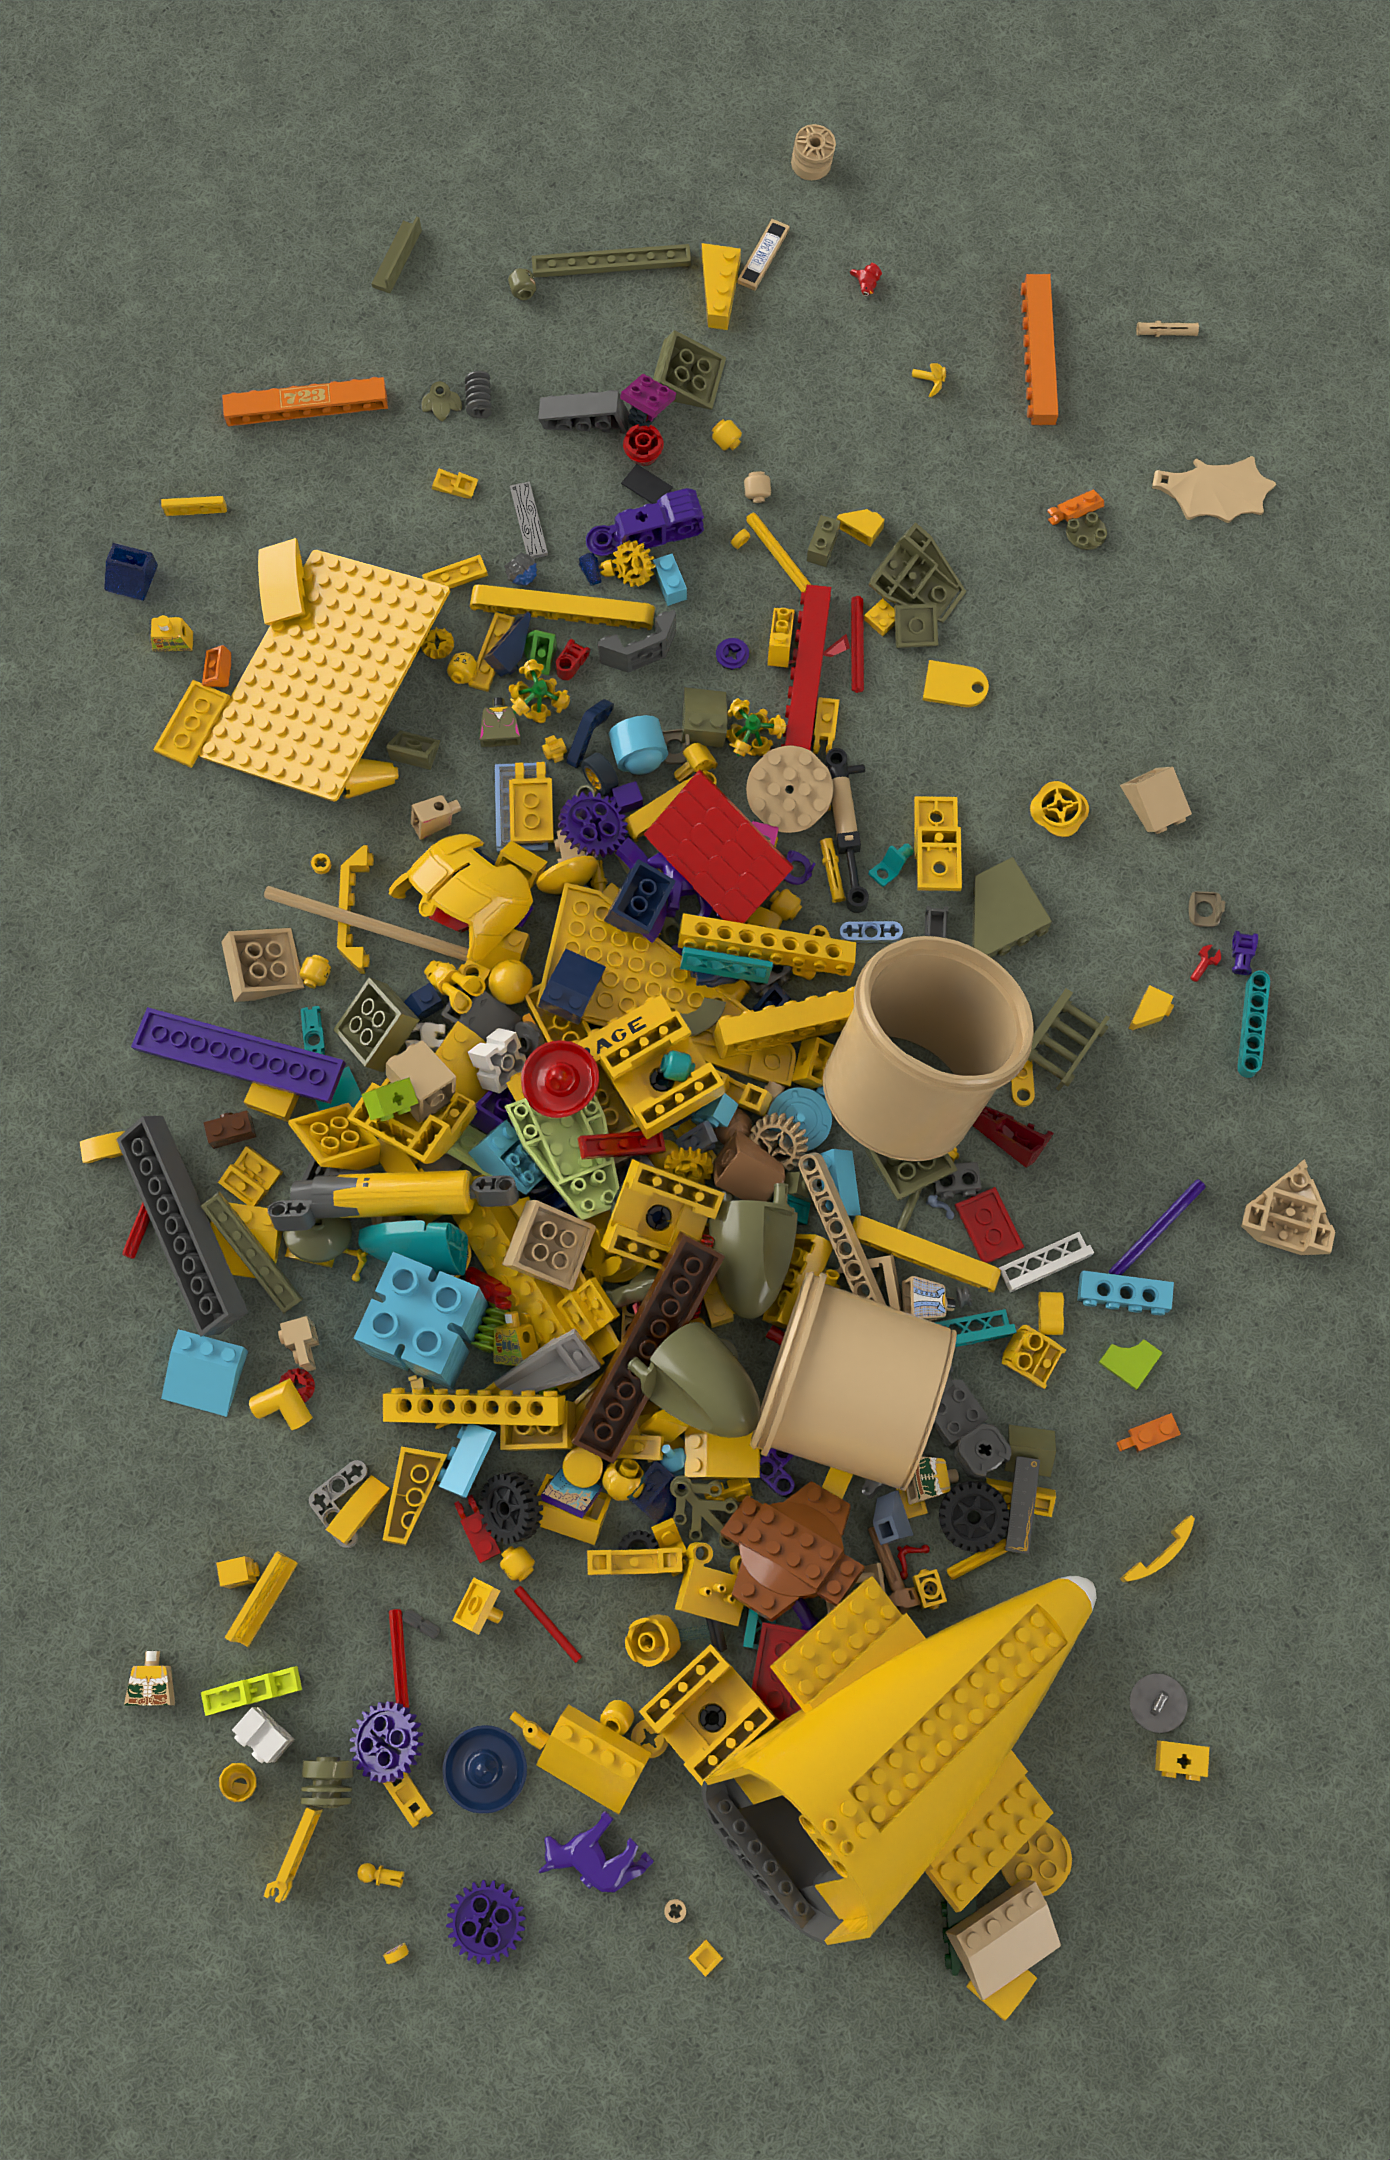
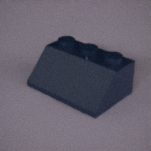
M638 859L630 869L604 921L624 932L649 934L676 880Z

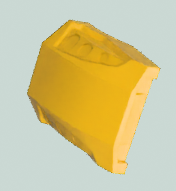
M1022 1325L1016 1331L1017 1333L1012 1336L1004 1350L1002 1364L1016 1371L1036 1386L1045 1389L1048 1378L1061 1354L1065 1353L1066 1349L1030 1326Z

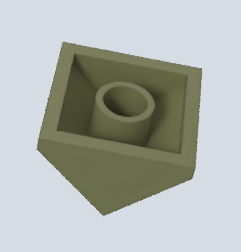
M400 730L387 744V751L390 760L431 770L440 740Z
M1009 1425L1007 1442L1011 1446V1457L1005 1463L1004 1471L1014 1472L1016 1456L1040 1460L1038 1476L1051 1477L1056 1455L1055 1431Z

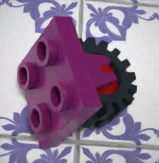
M641 374L621 392L620 399L632 405L628 415V422L633 426L639 424V426L649 427L658 414L675 400L677 393L653 380L651 377Z

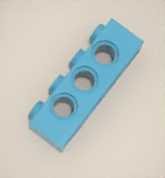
M1082 1271L1079 1275L1077 1301H1082L1084 1306L1090 1307L1097 1306V1303L1105 1304V1308L1113 1310L1119 1309V1306L1128 1307V1311L1136 1313L1142 1312V1309L1151 1310V1314L1162 1316L1165 1315V1312L1168 1313L1172 1309L1174 1282ZM1097 1287H1105L1107 1289V1296H1101L1097 1292ZM1120 1289H1126L1130 1293V1299L1122 1298ZM1143 1292H1148L1152 1295V1302H1147L1143 1299Z

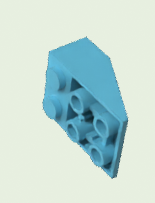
M507 1120L488 1133L468 1152L479 1167L492 1176L507 1175L513 1177L517 1189L524 1194H527L545 1176L523 1148L515 1129Z

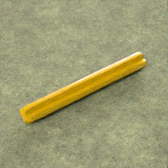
M754 512L746 517L747 523L800 591L806 592V585H811V583L758 515Z

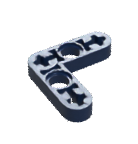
M603 699L584 713L566 761L568 765L574 768L579 767L585 756L594 729L608 719L614 708V703Z

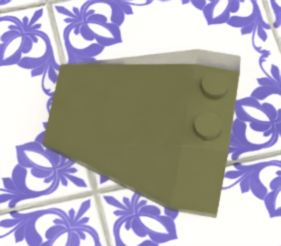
M916 522L894 545L873 573L868 584L884 599L898 605L937 603V621L944 623L966 593V590L932 536ZM960 590L961 592L958 594V596L955 598V600L953 601V603L950 605V607H949V608L947 609V611L944 613V615L942 616V618H940V616L942 615V613L944 612V610L947 608V606L950 604V602L952 601V599L955 597V595H956V594L958 593V591Z

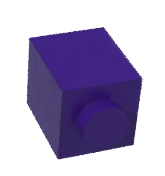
M636 781L612 789V797L609 798L610 803L615 801V809L622 808L619 815L643 807V798Z

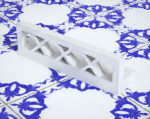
M1077 1232L1001 1266L999 1269L1002 1270L1001 1276L1011 1293L1091 1257L1094 1251L1091 1245L1086 1246L1080 1232ZM1077 1238L1081 1249L1075 1252L1067 1251L1068 1242ZM1065 1244L1063 1249L1058 1247ZM1055 1249L1062 1252L1061 1257L1055 1261L1047 1260L1046 1257L1049 1250ZM1045 1253L1043 1258L1038 1256ZM1034 1258L1042 1261L1039 1268L1034 1270L1026 1269L1029 1259ZM1024 1262L1023 1267L1018 1266V1264ZM1011 1267L1022 1270L1020 1276L1009 1280L1005 1270Z

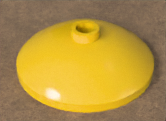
M578 856L562 861L543 872L538 877L536 885L542 892L558 895L562 894L565 882L583 887L596 873L598 868L597 859L593 856Z

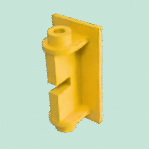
M748 1478L727 1480L729 1487L727 1489H724L721 1482L722 1492L717 1497L704 1493L707 1500L724 1501L728 1497H733L737 1502H742L746 1495L753 1496ZM717 1486L711 1487V1490L718 1491L719 1488Z

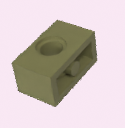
M823 515L820 516L808 548L807 562L823 567L827 566L839 534V520Z

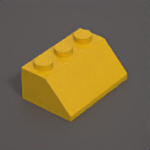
M546 1474L537 1496L542 1494L553 1479V1475ZM600 1492L583 1518L544 1501H539V1505H543V1511H539L543 1518L538 1522L542 1528L595 1545L612 1497L609 1494Z

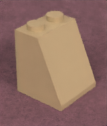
M1173 767L1155 768L1120 785L1147 832L1159 834L1166 831L1167 826L1172 823L1178 825L1185 822V817L1192 814Z
M423 1040L417 1044H411L403 1053L398 1056H392L386 1063V1076L391 1083L410 1077L418 1100V1104L410 1106V1112L418 1123L427 1119L430 1114L433 1115L450 1104V1099L455 1094L456 1076Z

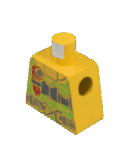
M162 615L158 618H152V650L192 651L193 631L180 617L168 618Z
M510 1311L505 1313L506 1324L494 1329V1363L517 1366L539 1349L533 1326L531 1324H521L518 1311Z

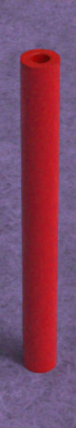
M521 1585L517 1587L514 1593L570 1658L577 1663L582 1658L581 1654Z

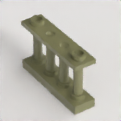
M1065 988L1034 1033L1032 1048L1028 1061H1034L1061 1080L1056 1087L1058 1091L1064 1085L1068 1087L1075 1078L1072 1074L1096 1037L1104 1035L1108 1029V1026L1105 1024L1110 1018L1106 1015L1102 1022L1098 1023L1073 1006L1069 1000L1073 992ZM1060 1011L1068 1012L1095 1030L1090 1039L1088 1040L1060 1021L1061 1018L1058 1017ZM1049 1027L1058 1029L1084 1048L1080 1054L1076 1056L1048 1037L1049 1034L1046 1031ZM1037 1044L1046 1045L1070 1061L1072 1065L1067 1073L1039 1055L1035 1049Z

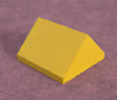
M662 1409L649 1418L639 1429L641 1433L649 1436H662L664 1441L671 1443L689 1425Z

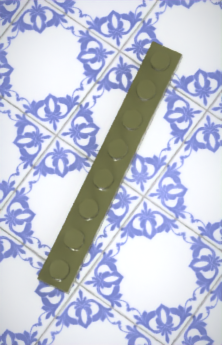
M689 244L532 256L534 278L691 266Z

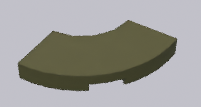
M704 998L701 1006L696 1011L688 1014L680 1013L691 1031L689 1037L697 1036L713 1027L722 1015L726 1002Z

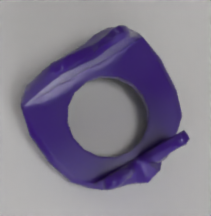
M790 850L785 858L790 863L793 861L801 862L805 867V873L801 877H794L789 873L783 880L792 885H800L812 877L815 863L813 862L811 865L810 860L806 856Z

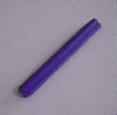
M1199 1179L1195 1180L1109 1270V1274L1122 1275L1205 1189V1184Z

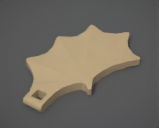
M1253 456L1230 465H1206L1202 461L1195 459L1193 464L1196 468L1191 471L1171 473L1157 470L1154 473L1152 488L1161 490L1176 499L1187 520L1208 515L1230 523L1241 514L1253 513L1262 515L1264 512L1263 500L1266 494L1276 485L1274 481L1266 479L1259 473ZM1162 479H1168L1167 484L1161 483Z

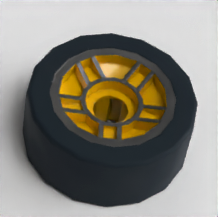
M594 753L582 761L581 768L587 782L596 788L601 795H606L618 786L616 772L603 755Z

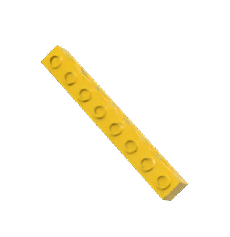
M684 913L678 939V948H683L684 946L767 960L775 965L780 964L841 976H851L855 965L856 942Z
M391 1388V1392L383 1394V1422L559 1426L566 1423L565 1395H557V1391H543V1395L535 1394V1390H523L521 1394H513V1390H499V1394H491L490 1389L477 1390V1393H470V1389H456V1393H448V1389L445 1388L434 1389V1392H426V1388H414L413 1392H405V1388ZM407 1399L411 1402V1410L406 1406ZM428 1400L433 1403L432 1411L428 1408ZM450 1400L455 1404L454 1411L449 1407ZM471 1401L476 1403L477 1409L475 1412L471 1409ZM493 1401L499 1406L498 1412H495L492 1408ZM515 1402L520 1404L521 1410L519 1413L514 1409ZM537 1402H540L543 1406L542 1413H539L536 1409Z

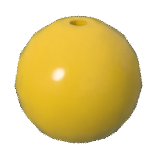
M508 959L499 962L493 967L489 976L488 986L491 994L499 1002L513 1005L525 1000L526 994L533 988V976L530 969L523 962Z

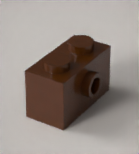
M247 1110L235 1114L224 1113L220 1115V1118L203 1122L208 1143L213 1149L256 1137L252 1116Z

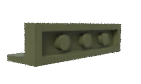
M416 216L413 224L406 221L402 222L371 283L373 288L391 293L422 231L419 217Z

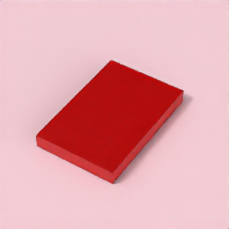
M996 1187L954 1205L982 1262L989 1264L1024 1248Z

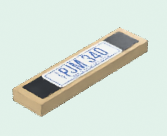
M771 219L740 274L738 284L756 291L789 232L790 226Z

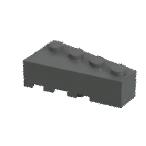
M608 390L606 392H588L586 394H568L540 398L539 421L544 429L572 431V427H575L579 431L590 432L591 428L602 429V432L608 431L610 433L611 429H619L620 433H627L629 412L624 401L620 399L619 391Z

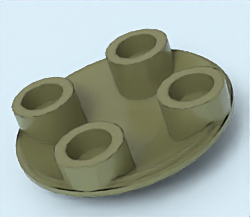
M1089 512L1077 519H1070L1066 527V535L1074 546L1084 550L1098 548L1104 543L1107 537V529L1096 513Z

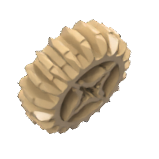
M776 1112L771 1116L765 1115L763 1119H759L756 1125L752 1127V1133L749 1135V1138L782 1163L784 1171L786 1169L790 1171L794 1166H798L801 1157L806 1155L805 1152L809 1146L805 1143L808 1142V1137L802 1136L806 1129L800 1130L798 1128L801 1122L795 1124L793 1123V1116L786 1119L785 1113L778 1116ZM778 1128L781 1129V1131L775 1132L773 1130L769 1131L767 1129ZM777 1153H781V1154H784V1155L788 1154L789 1156H788V1157H779V1156H776V1154H777Z

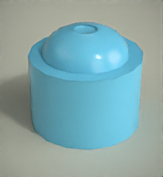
M643 715L625 719L613 726L608 733L618 769L636 775L648 774L657 769L661 762L669 755L659 719L654 716Z

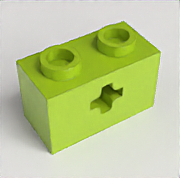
M410 1077L361 1094L370 1120L380 1118L381 1122L394 1118L393 1113L395 1112L398 1115L411 1111L410 1106L418 1104Z

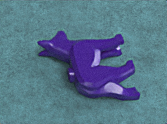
M660 852L648 859V865L660 869L665 875L676 880L668 896L666 917H675L676 910H679L681 896L696 894L701 908L697 916L709 917L713 907Z
M605 1810L601 1814L600 1821L586 1832L577 1834L565 1845L559 1844L551 1836L545 1837L546 1864L539 1870V1873L552 1869L575 1867L582 1874L580 1880L589 1889L594 1886L600 1892H616L630 1880L642 1875L654 1860L644 1852L641 1858L634 1862L633 1859L639 1846L631 1838L627 1840V1848L623 1853L609 1860L606 1859V1855L598 1840L614 1819Z

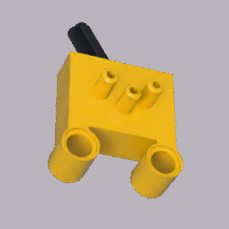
M694 1542L686 1550L688 1560L675 1609L706 1618L712 1645L719 1652H724L727 1650L721 1622L738 1626L743 1609V1604L732 1597L742 1558L741 1555H736L731 1559L730 1570L733 1575L704 1567V1564L711 1561L713 1550L707 1543ZM698 1547H701L704 1551L701 1559L696 1557Z

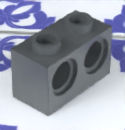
M978 1162L955 1164L957 1171L944 1177L951 1182L949 1187H943L939 1180L933 1183L934 1195L940 1196V1199H951L956 1194H962L963 1197L976 1196V1193L981 1189ZM969 1176L973 1180V1184H964L962 1177Z

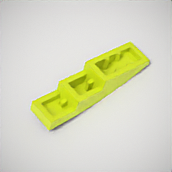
M298 1666L201 1692L205 1716L302 1690Z

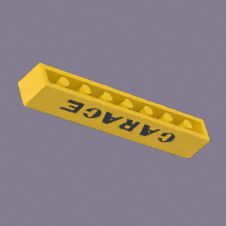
M662 994L660 996L654 995L648 998L644 1005L632 1007L623 1017L613 1018L607 1022V1026L601 1029L596 1028L590 1031L586 1038L582 1040L577 1039L572 1042L586 1049L596 1061L597 1067L601 1066L599 1058L601 1053L671 1014L672 1011ZM521 1072L511 1076L510 1081L506 1082L515 1101L524 1099L521 1088Z

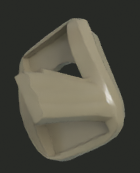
M682 729L662 732L666 746L672 740L681 742ZM685 734V743H682V751L678 754L668 752L669 755L663 761L664 763L679 764L687 762L683 751L691 745L688 734Z
M1196 891L1191 894L1189 900V919L1194 926L1215 927L1219 924L1221 916L1225 911L1226 903L1222 901L1219 893ZM1201 902H1206L1211 905L1213 912L1208 917H1202L1197 913L1196 906Z

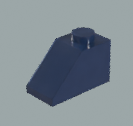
M431 983L411 993L404 1001L420 1021L444 1008L442 1000Z

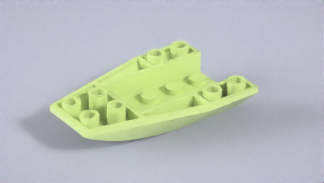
M596 1095L581 1111L562 1118H551L536 1112L530 1107L526 1098L505 1106L523 1148L579 1219L584 1221L611 1209L612 1201L619 1189L614 1158L582 1160L577 1139L582 1135L609 1134L605 1114Z

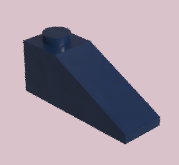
M529 612L520 616L483 658L500 677L507 673L511 675L519 667L517 663L522 659L531 619Z

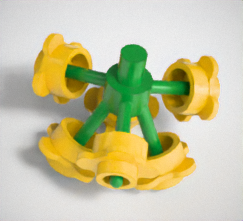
M531 659L519 668L520 674H525L526 679L534 680V684L529 688L523 681H519L516 685L511 684L509 686V692L512 697L510 701L514 704L511 708L514 710V714L519 716L523 714L528 719L544 723L546 718L551 716V711L547 709L546 705L542 704V699L544 697L552 699L551 705L557 708V713H560L562 709L568 707L570 696L567 695V690L555 692L557 681L554 678L550 680L539 678L544 666L543 664H538L535 659ZM533 698H537V703L533 704L531 706V711L528 712L530 708L527 706V704Z
M737 698L731 704L727 715L729 717L734 716L738 720L745 718V726L732 724L731 728L727 730L726 738L731 742L729 745L735 748L733 752L738 757H745L746 754L764 756L770 751L773 741L763 736L760 737V730L764 728L769 729L770 735H776L777 739H781L786 729L784 719H781L780 715H776V718H771L769 721L766 709H760L759 712L748 715L750 702ZM755 734L756 738L752 741V746L747 744L750 735Z

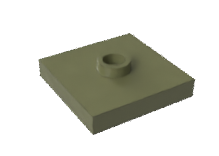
M937 603L894 606L896 648L938 646Z

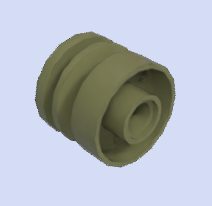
M316 1757V1760H304L302 1762V1777L311 1779L312 1785L301 1787V1791L312 1792V1797H301L300 1804H306L314 1808H338L343 1805L352 1804V1797H341V1792L352 1791V1787L342 1785V1780L353 1777L354 1761L340 1760V1757Z

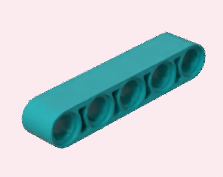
M1264 971L1254 972L1247 980L1238 1057V1072L1245 1078L1253 1077L1262 1066L1270 989V977ZM1253 980L1260 981L1262 987L1256 986ZM1251 1000L1257 1001L1260 1007H1255ZM1249 1021L1256 1022L1258 1028L1252 1027ZM1247 1042H1253L1256 1049L1250 1048ZM1245 1062L1251 1063L1254 1070L1248 1069L1245 1066Z

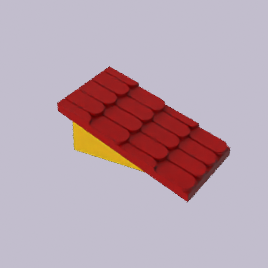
M701 769L696 772L644 833L652 845L713 907L712 909L726 921L745 923L794 868Z

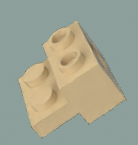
M308 1316L280 1323L281 1331H278L280 1342L293 1352L296 1364L299 1363V1366L303 1367L307 1372L316 1369L311 1347L320 1344L314 1322Z

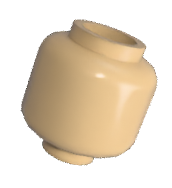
M761 471L749 473V476L744 479L745 496L748 499H753V503L765 502V498L771 495L770 477Z

